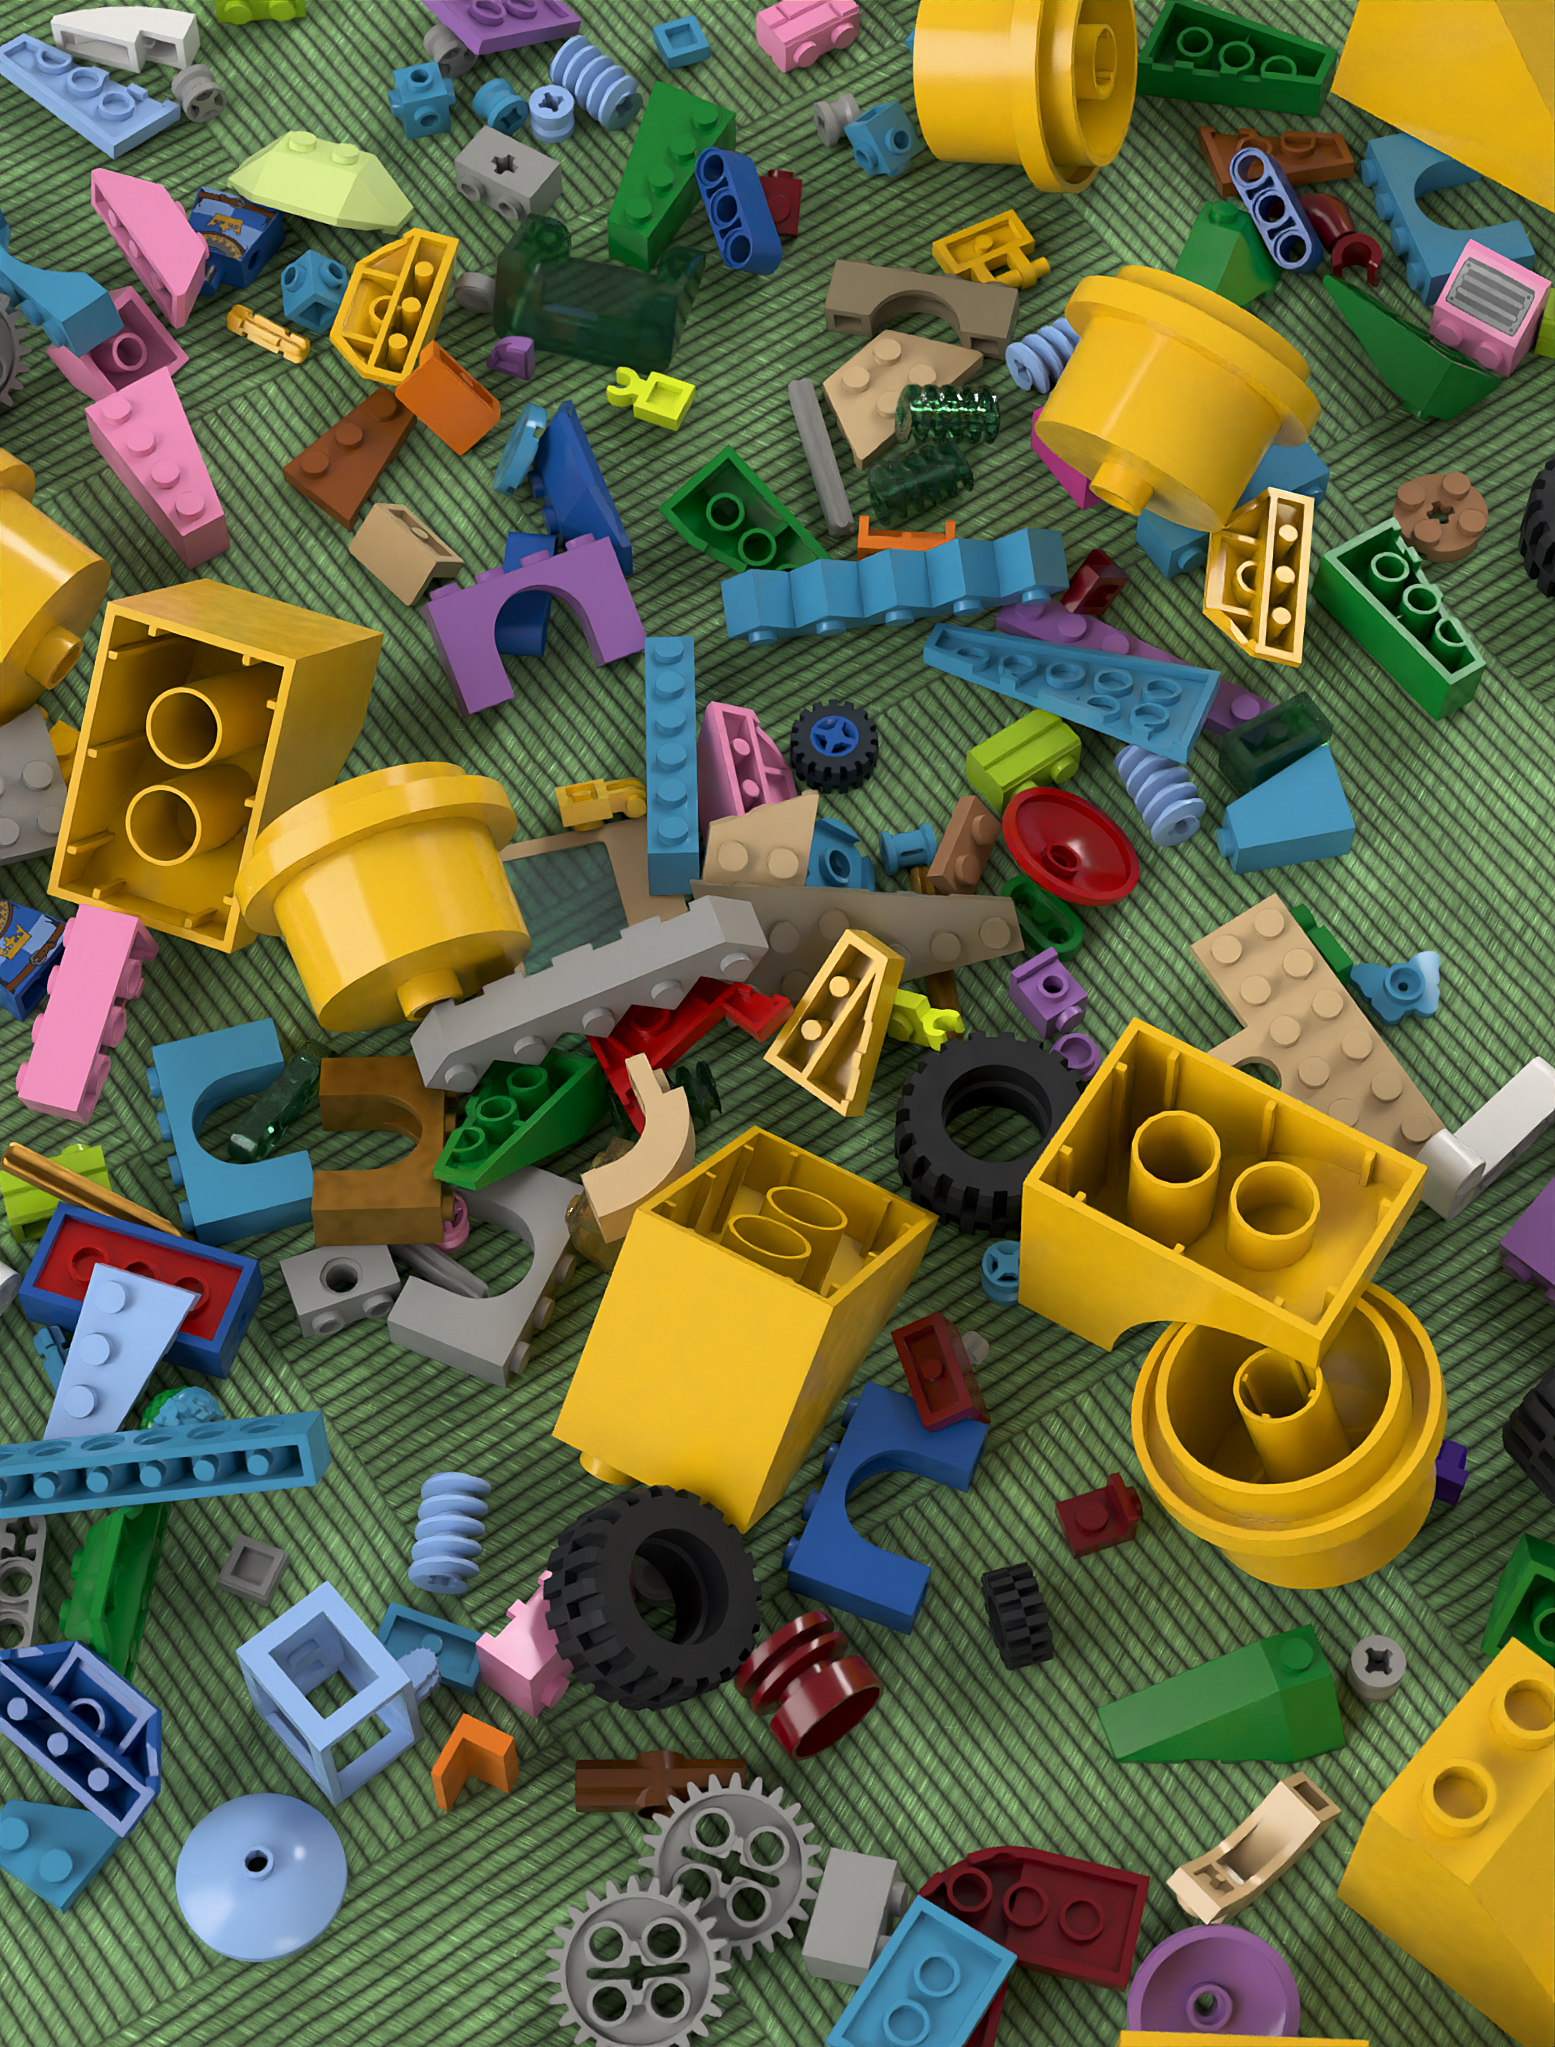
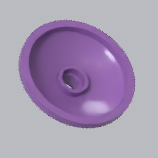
M1227 1924L1193 1926L1177 1932L1161 1942L1141 1964L1134 1977L1128 1997V2031L1297 2037L1300 2024L1299 1992L1292 1972L1285 1960L1270 1944L1258 1935L1243 1928ZM1203 1994H1211L1213 2001L1210 2008L1205 2011H1197V1999Z

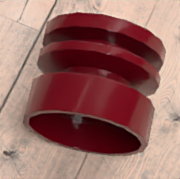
M821 1610L806 1613L771 1635L747 1658L734 1678V1687L742 1697L751 1699V1709L755 1714L766 1716L776 1713L770 1722V1733L788 1756L795 1761H802L815 1756L848 1734L869 1714L884 1693V1684L862 1657L852 1655L842 1658L848 1648V1639L843 1633L834 1632V1622L826 1612Z

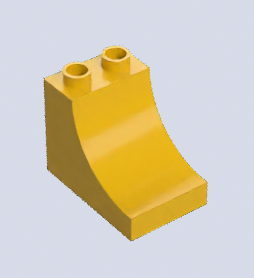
M1134 1017L1023 1182L1018 1303L1109 1352L1112 1351L1123 1332L1130 1327L1154 1321H1178L1217 1328L1243 1336L1288 1355L1316 1370L1421 1200L1428 1166Z

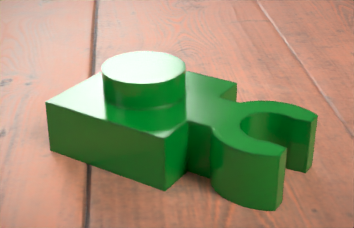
M1303 903L1289 910L1344 988H1347L1354 962L1325 925L1318 928L1315 918Z

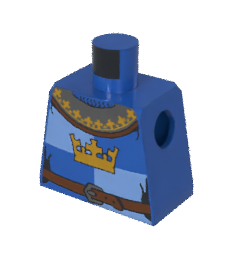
M200 186L188 220L195 233L200 232L204 236L209 248V258L205 260V281L199 294L211 297L216 293L221 283L240 289L249 287L285 241L281 210Z
M7 899L0 901V1005L23 1023L47 995L48 979L55 965L60 966L66 949L63 946V934L67 923Z

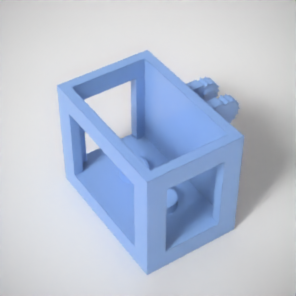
M328 1580L236 1650L254 1710L335 1807L424 1738L417 1705L429 1697L431 1691L435 1692V1688L439 1687V1681H441L438 1657L435 1656V1652H431L430 1648L424 1649V1646L420 1649L416 1647V1650H410L411 1653L409 1655L405 1654L396 1661ZM339 1671L358 1694L324 1720L304 1696L335 1672ZM373 1714H376L390 1733L338 1773L330 1748Z

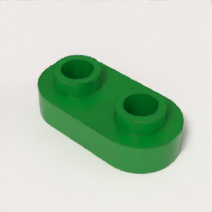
M1019 875L1007 881L1002 888L1001 897L1012 898L1022 938L1039 955L1048 948L1053 947L1058 953V960L1061 963L1076 957L1082 948L1084 928L1082 922L1060 898L1042 889L1027 875ZM1027 903L1033 908L1022 910L1017 905ZM1054 937L1062 938L1065 941V943L1055 944L1050 942V939Z

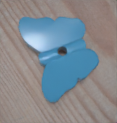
M1424 951L1413 956L1408 963H1395L1390 969L1375 963L1355 965L1352 968L1348 983L1358 991L1364 1002L1370 1003L1369 1010L1383 1025L1393 1026L1399 1023L1402 1016H1410L1413 1013L1420 1018L1429 1019L1435 1015L1438 1009L1440 991L1437 986L1440 982L1438 969L1441 958L1438 953Z

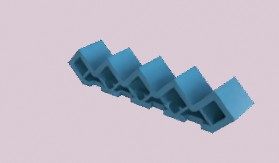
M1024 528L995 541L956 538L927 551L888 548L857 562L820 558L789 572L750 569L721 582L728 639L749 640V645L753 647L772 645L782 638L816 633L822 637L835 636L845 633L846 629L883 623L886 626H903L914 622L916 618L954 613L955 616H970L982 612L983 608L1022 603L1024 606H1037L1050 602L1052 594L1070 588L1061 531Z

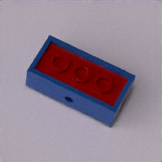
M59 1201L18 1291L27 1320L49 1327L58 1325L63 1331L74 1334L95 1263L107 1264L202 1294L193 1311H189L177 1332L179 1335L168 1354H164L161 1361L226 1380L265 1288L258 1260Z

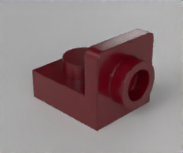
M1093 549L1070 579V588L1060 602L1071 614L1103 615L1129 581L1130 577L1102 549Z
M1119 1472L1108 1475L1106 1487L1055 1504L1054 1510L1074 1559L1135 1539L1139 1518L1143 1517V1508L1137 1491L1133 1486H1125Z

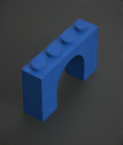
M867 1381L860 1399L851 1396L841 1421V1427L847 1428L841 1444L832 1442L826 1453L821 1473L827 1475L821 1492L814 1489L811 1490L801 1520L806 1521L807 1525L801 1539L796 1537L790 1539L781 1567L788 1570L787 1590L910 1636L930 1588L931 1567L880 1549L864 1540L855 1531L848 1519L845 1509L847 1502L855 1489L864 1481L877 1474L889 1471L910 1472L968 1493L986 1448L989 1425L967 1417L933 1433H929L923 1426L913 1397Z

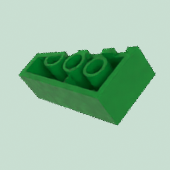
M1167 0L1138 57L1135 94L1318 117L1335 77L1338 50L1193 0Z

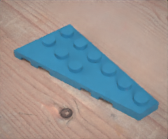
M938 622L923 648L924 664L1185 765L1220 689L1221 671Z

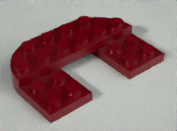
M999 1846L969 1853L966 1855V1859L950 1866L941 1873L938 1871L924 1884L917 1895L1017 1955L1015 1966L1126 1993L1151 1877L1024 1846ZM1010 1974L965 2047H994Z

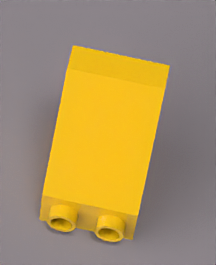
M1359 0L1330 92L1555 213V0Z
M207 578L109 601L104 617L47 894L77 904L82 903L138 917L144 926L230 954L254 943L259 933L250 929L244 920L234 893V884L237 876L253 858V845L268 825L302 801L333 787L364 725L384 633ZM244 825L248 831L247 837L242 830Z
M754 1125L636 1208L552 1436L582 1451L580 1455L581 1465L596 1478L621 1486H631L641 1481L650 1487L654 1485H667L675 1489V1492L685 1489L701 1497V1505L708 1502L713 1504L724 1513L723 1522L727 1526L735 1525L738 1531L744 1535L785 1494L916 1274L939 1215Z
M1512 1637L1371 1808L1336 1896L1523 2047H1555V1668L1516 1638Z

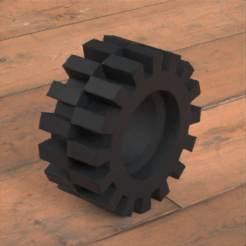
M1023 1562L983 1573L981 1577L983 1587L981 1588L982 1595L986 1601L984 1603L985 1611L989 1616L990 1621L988 1623L990 1630H993L996 1648H999V1655L1006 1669L1011 1671L1053 1659L1054 1645L1051 1640L1053 1635L1048 1625V1621H1050L1048 1612L1045 1611L1043 1605L1045 1601L1042 1592H1039L1036 1576L1033 1577V1570L1028 1566V1563Z

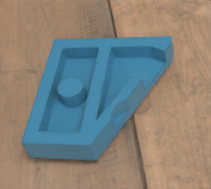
M9 1799L0 1810V1868L62 1914H65L125 1840L96 1814L88 1810Z

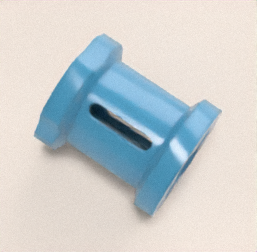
M930 823L920 824L918 830L893 835L889 831L879 832L880 855L888 876L896 875L897 870L900 868L925 863L927 866H931L938 849Z

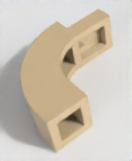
M645 1052L625 1059L631 1087L646 1119L642 1136L637 1144L620 1159L580 1174L588 1202L606 1244L625 1237L636 1208L692 1170L696 1150L695 1132L684 1088L681 1086L671 1090L662 1068L653 1071Z
M1300 1771L1281 1780L1234 1832L1211 1851L1180 1866L1166 1883L1177 1893L1178 1902L1190 1915L1202 1919L1206 1925L1210 1923L1224 1924L1245 1909L1281 1877L1314 1844L1342 1811L1303 1771Z

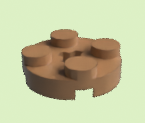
M1449 472L1446 475H1423L1403 483L1398 489L1391 517L1394 516L1401 526L1400 536L1407 547L1413 546L1418 552L1427 554L1425 560L1444 563L1465 558L1476 549L1477 543L1485 532L1488 521V508L1484 498L1477 489L1471 486L1470 479L1460 472ZM1433 512L1444 513L1448 516L1447 523L1441 524L1437 518L1429 519L1428 516L1432 515Z

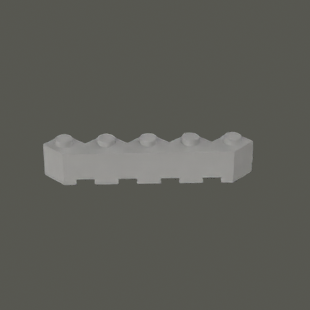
M706 895L688 903L691 911L662 922L659 915L620 930L622 939L593 950L591 943L585 944L551 958L553 964L551 968L526 978L521 970L482 986L484 991L482 996L456 1005L452 998L433 1006L410 1039L425 1088L471 1093L494 1060L539 1065L562 1032L607 1038L631 1004L676 1010L700 976L744 983L769 949L751 902Z

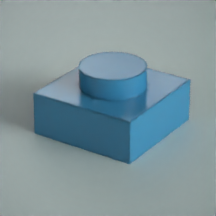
M695 15L653 27V40L668 70L710 59V45Z

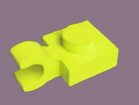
M901 989L897 990L887 1027L889 1037L940 1051V1045L948 1041L945 1032L955 1031L956 1033H963L965 1031L963 1021L957 1011L931 1008L927 996Z

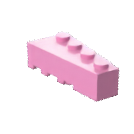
M80 903L76 918L71 917L66 924L63 934V946L66 949L60 966L55 965L50 973L47 984V992L50 998L45 1013H40L35 1019L31 1036L32 1042L35 1044L29 1062H23L19 1068L16 1078V1090L19 1092L17 1097L30 1110L88 1124L111 1069V1058L106 1055L108 1047L115 1048L122 1042L127 1029L126 1003L131 999L139 1000L145 985L144 978H141L142 964L144 960L154 962L160 946L138 917Z

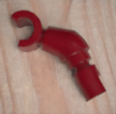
M1293 189L1323 247L1331 254L1330 275L1342 279V270L1345 267L1359 265L1367 269V283L1377 288L1381 279L1382 251L1380 245L1374 238L1357 232L1348 206L1337 197L1319 191L1317 195L1305 192L1300 197L1298 196V190ZM1275 201L1269 209L1268 216L1280 220L1285 213L1284 201Z

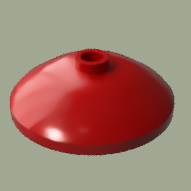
M1034 787L1016 794L1004 810L1002 830L1013 859L1034 883L1048 893L1073 904L1104 907L1122 902L1135 888L1139 879L1140 869L1134 847L1122 829L1106 813L1087 800L1055 788Z

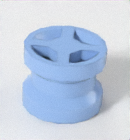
M547 85L536 89L529 99L532 134L538 140L545 143L553 144L565 141L574 133L575 129L572 94L567 89L557 85Z

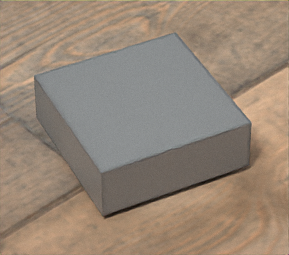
M239 1534L216 1580L217 1586L221 1590L268 1607L291 1561L290 1554L279 1548Z

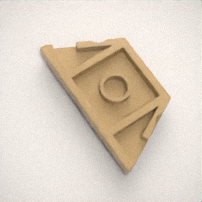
M885 329L823 382L822 395L829 410L837 417V427L842 438H847L854 453L856 467L860 471L867 468L983 366V354L977 350Z
M810 789L801 792V796L773 805L770 802L752 808L746 814L740 816L730 815L710 822L701 880H707L710 883L727 884L751 882L755 883V885L781 887L805 885L819 801L818 790Z

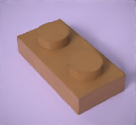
M976 795L959 798L926 876L943 896H948L949 894H974L1002 827L1001 823Z

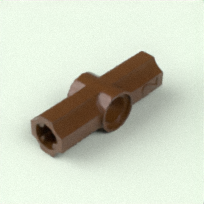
M667 1750L643 1752L637 1755L636 1759L576 1760V1812H635L638 1817L647 1820H654L652 1815L658 1813L670 1818L674 1811L667 1797L671 1794L683 1803L690 1800L687 1791V1783L690 1781L698 1787L701 1793L708 1791L709 1775L715 1774L721 1788H728L734 1772L739 1773L742 1789L746 1790V1760L686 1759L685 1755L679 1752Z

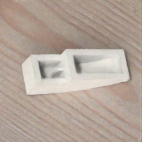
M141 6L103 7L54 15L51 20L57 49L76 58L136 73L141 72L146 60L185 69L191 66L201 46L196 14L177 10Z

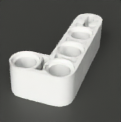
M1540 1056L1534 1058L1454 1134L1444 1128L1436 1133L1422 1148L1416 1161L1428 1166L1421 1200L1444 1220L1449 1222L1458 1216L1555 1123V1068Z

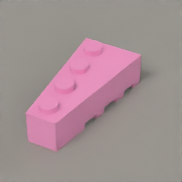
M167 366L85 408L93 445L189 570L231 548L223 509Z

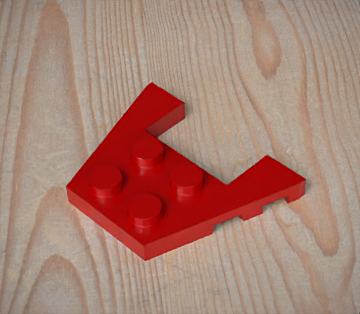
M700 976L676 1010L631 1004L607 1038L585 1035L641 1137L646 1119L631 1087L625 1059L645 1052L652 1070L662 1068L663 1072H665L724 1016L730 1018L760 1043H763L795 1011L791 1001L784 996L774 994L773 997H768L754 992L752 986L735 981L733 984H729L710 977Z

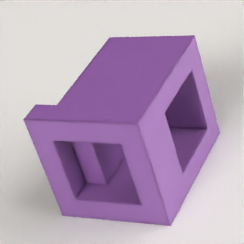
M1053 947L1048 948L1011 971L1008 997L1044 1040L1059 1031L1067 1033L1082 1022L1086 1013L1088 994L1058 960V953Z

